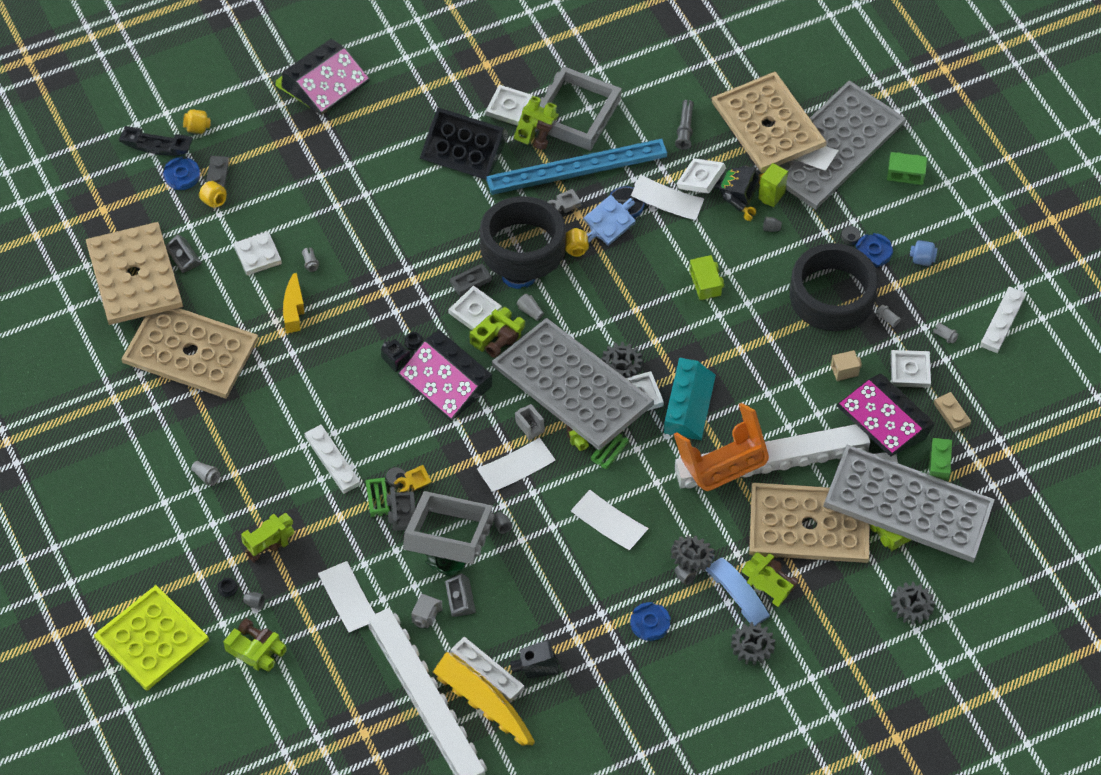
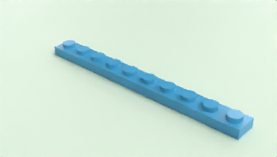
M658 139L487 176V183L490 193L493 195L667 157V151L663 140Z

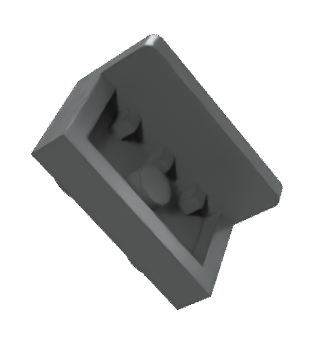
M390 487V494L386 495L387 506H391V511L388 512V523H392L393 531L406 530L415 511L414 492H395V487Z

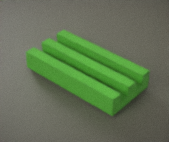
M618 434L602 456L597 459L609 443L600 450L597 449L591 456V461L607 470L629 443V439L623 438L621 434ZM618 442H621V444L617 447V449L613 452L609 459L604 463L603 461L610 454V452L613 450Z
M385 477L365 480L370 516L375 517L374 515L376 514L382 516L383 513L388 515L390 509L387 506ZM378 483H382L385 508H381ZM370 484H374L377 509L373 508Z

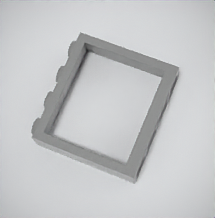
M563 66L561 71L556 73L553 84L548 86L545 97L541 98V107L545 108L547 103H552L564 81L608 97L587 134L556 122L555 126L548 132V135L591 151L621 101L622 88Z
M424 491L405 531L403 549L473 564L476 556H480L482 546L484 547L486 536L489 535L490 526L493 525L495 514H492L493 506ZM429 511L479 522L471 543L420 533L419 531Z

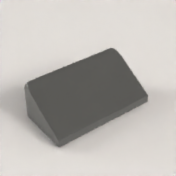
M177 234L165 245L182 273L202 264L183 236Z
M459 574L446 580L445 584L451 616L456 617L476 613L469 578Z

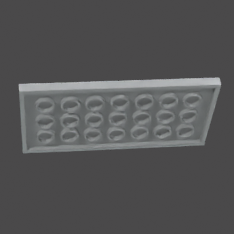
M849 80L810 117V120L826 140V146L839 150L826 170L810 166L795 159L779 165L788 171L786 190L816 210L905 123L906 118Z
M548 318L544 319L492 361V366L598 450L603 448L654 405V400Z
M847 444L823 507L973 563L995 499Z

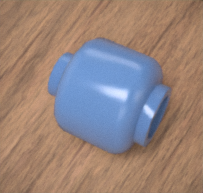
M918 240L915 246L911 245L910 257H913L914 264L930 266L932 262L935 263L938 248H935L932 242Z

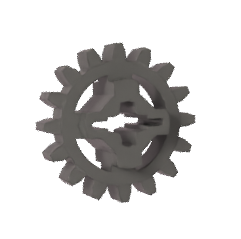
M621 342V346L614 343L613 348L607 346V351H603L601 360L623 377L636 376V373L641 371L642 354L637 353V347L632 349L630 343L627 346H624V342Z
M687 535L686 539L680 536L679 540L674 541L670 553H672L671 559H675L674 563L681 564V569L686 567L689 572L691 569H694L697 573L699 569L705 571L706 567L710 568L714 559V549L709 548L710 543H703V538L697 540V536L690 538Z
M905 582L903 588L898 586L896 592H893L891 605H893L892 612H898L897 618L903 617L904 623L910 620L911 624L914 625L915 620H917L921 624L923 618L928 620L930 614H933L935 601H933L934 595L928 594L929 588L922 589V583L919 586H915V582H912L911 586H908Z
M750 622L748 627L742 624V630L736 628L735 634L732 635L731 648H734L733 655L739 654L738 660L745 659V664H748L749 661H752L754 666L757 661L763 664L764 658L769 660L771 653H774L775 639H772L773 633H767V626L762 629L761 623L754 626L753 622Z

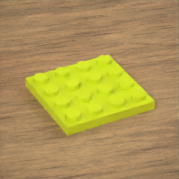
M157 585L94 634V638L146 691L209 641V637Z

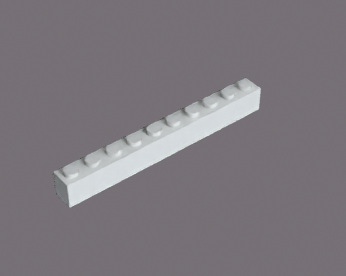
M856 424L767 441L765 444L769 454L768 462L764 466L741 477H750L759 473L767 474L774 470H787L790 467L807 466L816 462L824 463L836 458L841 459L847 444L868 452L870 441L868 435ZM676 459L675 472L680 489L697 486L682 459Z
M387 608L369 617V629L454 775H485V771H487L485 763L482 759L479 760L477 758L475 746L472 742L469 743L467 741L465 729L463 726L459 727L456 722L458 719L455 712L447 707L448 701L443 693L440 694L437 690L438 684L435 678H430L427 673L429 669L425 661H420L416 646L410 644V637L406 629L402 630L399 624L401 622L396 613L393 614L390 608Z

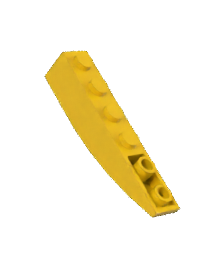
M446 652L433 671L438 676L437 680L444 685L449 684L453 687L452 691L456 695L467 698L469 700L467 703L475 709H481L484 712L483 715L488 720H495L499 723V728L505 733L509 734L510 732L513 734L516 742L522 746L533 745L535 741L529 730L502 693L482 674L455 653Z

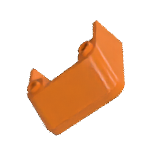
M743 403L738 405L744 422L734 427L732 432L734 442L704 456H701L697 448L692 447L689 439L677 432L674 433L682 462L697 485L705 491L713 490L764 466L768 462L769 454L756 411Z

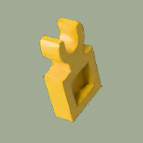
M421 465L404 474L406 478L400 477L394 484L402 483L404 488L400 489L399 492H406L409 487H411L412 491H416L431 484L432 481L424 466Z

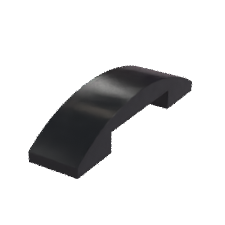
M129 126L124 127L119 138V142L131 148L166 156L187 154L193 141V137L175 134L174 138L146 134L143 133L142 128Z

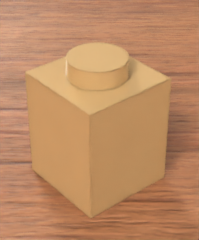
M854 350L832 356L831 368L836 380L840 381L859 376L862 362L860 357L856 356Z

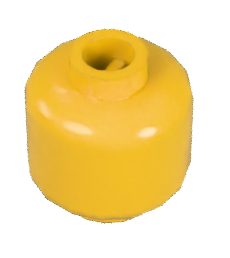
M189 110L188 113L184 114L183 128H186L189 133L203 134L206 128H210V118L207 117L205 111Z
M208 181L201 187L199 197L208 206L217 208L226 201V190L217 182Z
M573 228L566 233L565 250L572 256H582L589 248L588 235L581 229Z

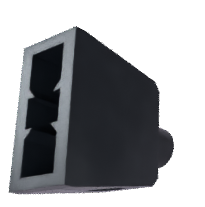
M550 639L521 648L519 650L521 659L510 661L512 673L524 671L528 679L560 673L556 654Z

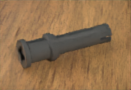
M684 100L682 103L681 122L677 128L678 139L675 141V146L681 150H687L691 147L690 137L693 134L691 119L694 102L689 100V106H687L688 100Z

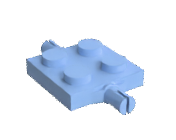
M610 195L583 218L584 222L591 229V232L587 234L588 243L597 237L609 246L634 225L636 220L628 213V209L635 205V202L629 198L622 205Z

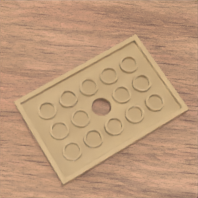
M776 72L712 97L713 105L761 173L765 172L772 163L779 166L826 146V140ZM765 119L776 122L771 127L762 125V121Z
M158 222L86 239L109 325L183 307ZM132 267L140 269L136 276H131L126 272Z
M176 308L145 316L122 357V363L227 399L258 341V335ZM191 345H195L198 348V351L193 355H186L183 352L185 347H190Z
M752 483L749 555L754 556L758 552L762 556H767L770 553L774 557L868 563L869 523L823 507L830 489L828 487ZM805 518H813L817 526L814 529H806L802 522Z

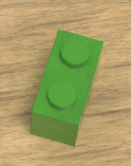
M891 152L887 180L923 185L927 157Z
M932 439L928 475L948 482L951 470L952 440Z

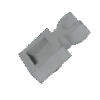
M573 189L557 195L556 200L548 201L558 211L563 209L565 213L581 206V201Z

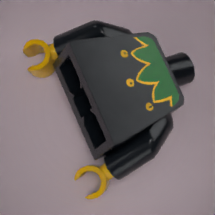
M747 165L731 168L726 171L723 179H719L716 182L714 188L720 190L726 202L738 211H743L745 213L744 218L747 221H752L753 217L748 213L755 216L756 210L754 207L747 208L745 206L750 204L764 173L760 174L756 167H749Z

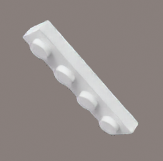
M1010 286L1008 287L981 341L980 347L998 354L1026 297V293Z
M322 425L304 433L305 438L343 494L360 486V480Z
M463 637L450 650V652L455 653L482 674L510 703L524 690L522 683L467 638Z

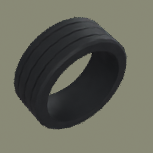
M526 196L507 198L491 206L481 220L480 251L482 258L493 272L502 277L525 281L546 276L559 266L565 255L566 226L564 218L552 204L542 199ZM517 224H530L542 228L553 239L548 245L539 250L520 253L509 251L499 246L493 240V237L506 227Z
M838 243L820 244L804 252L794 265L789 295L791 305L804 322L815 328L825 331L851 329L864 322L873 310L878 290V274L872 261L856 248ZM838 269L854 276L861 283L865 293L857 301L847 305H828L814 299L806 291L803 281L816 271Z

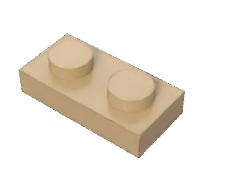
M951 392L934 400V405L953 432L971 424V420Z

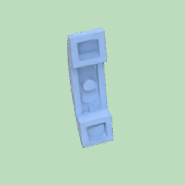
M721 557L713 562L710 568L706 567V571L715 582H720L742 609L741 613L749 623L753 622L754 626H757L758 623L770 617L758 595L729 562Z

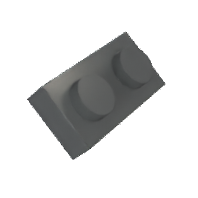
M211 156L206 182L214 181L225 188L230 162L229 157Z
M483 263L450 278V283L459 296L465 294L473 286L478 288L492 281V276Z

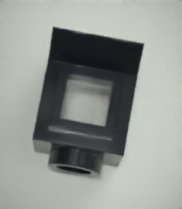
M396 339L392 342L386 341L381 348V358L397 372L399 371L398 362L403 359L407 363L410 359V350H406Z

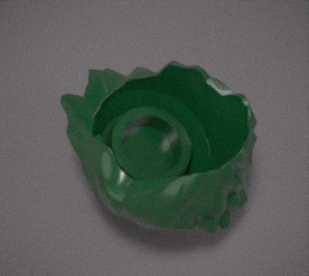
M425 554L428 558L425 563L431 569L446 576L460 572L465 565V562Z

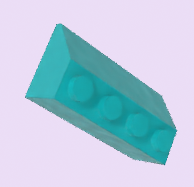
M679 358L664 423V434L674 435L677 432L685 438L702 441L716 374L699 361Z

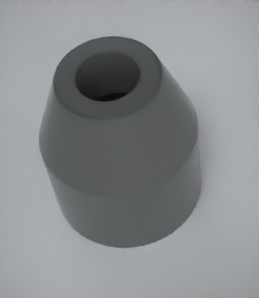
M765 216L763 231L777 232L781 230V221Z
M502 512L495 514L494 525L498 532L501 534L509 532L513 527L509 517Z
M679 564L675 568L677 578L684 585L691 584L696 577V573L693 570L689 572L686 567L681 569V564Z
M257 592L246 593L243 602L251 608L261 610L265 604V595Z

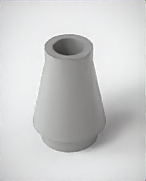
M526 293L516 303L519 306V310L536 321L544 315V312L540 309L532 295L529 296Z
M195 461L191 466V470L207 485H214L220 479V472L216 467L199 461Z

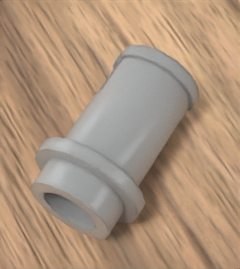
M305 248L302 251L305 260L304 266L309 272H314L318 269L319 261L316 260L312 248H309L310 253L308 248Z
M881 305L876 311L878 318H883L893 328L901 320L900 317L889 310V306Z
M940 322L935 326L937 329L934 328L933 330L935 334L946 339L947 343L951 342L953 344L959 336L955 329L951 330Z

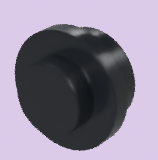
M410 332L404 339L405 346L410 350H417L423 343L422 336L417 332Z
M224 578L218 584V592L223 597H232L238 591L236 581L231 578Z

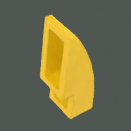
M297 273L291 276L283 301L286 333L301 331L298 315L305 314Z

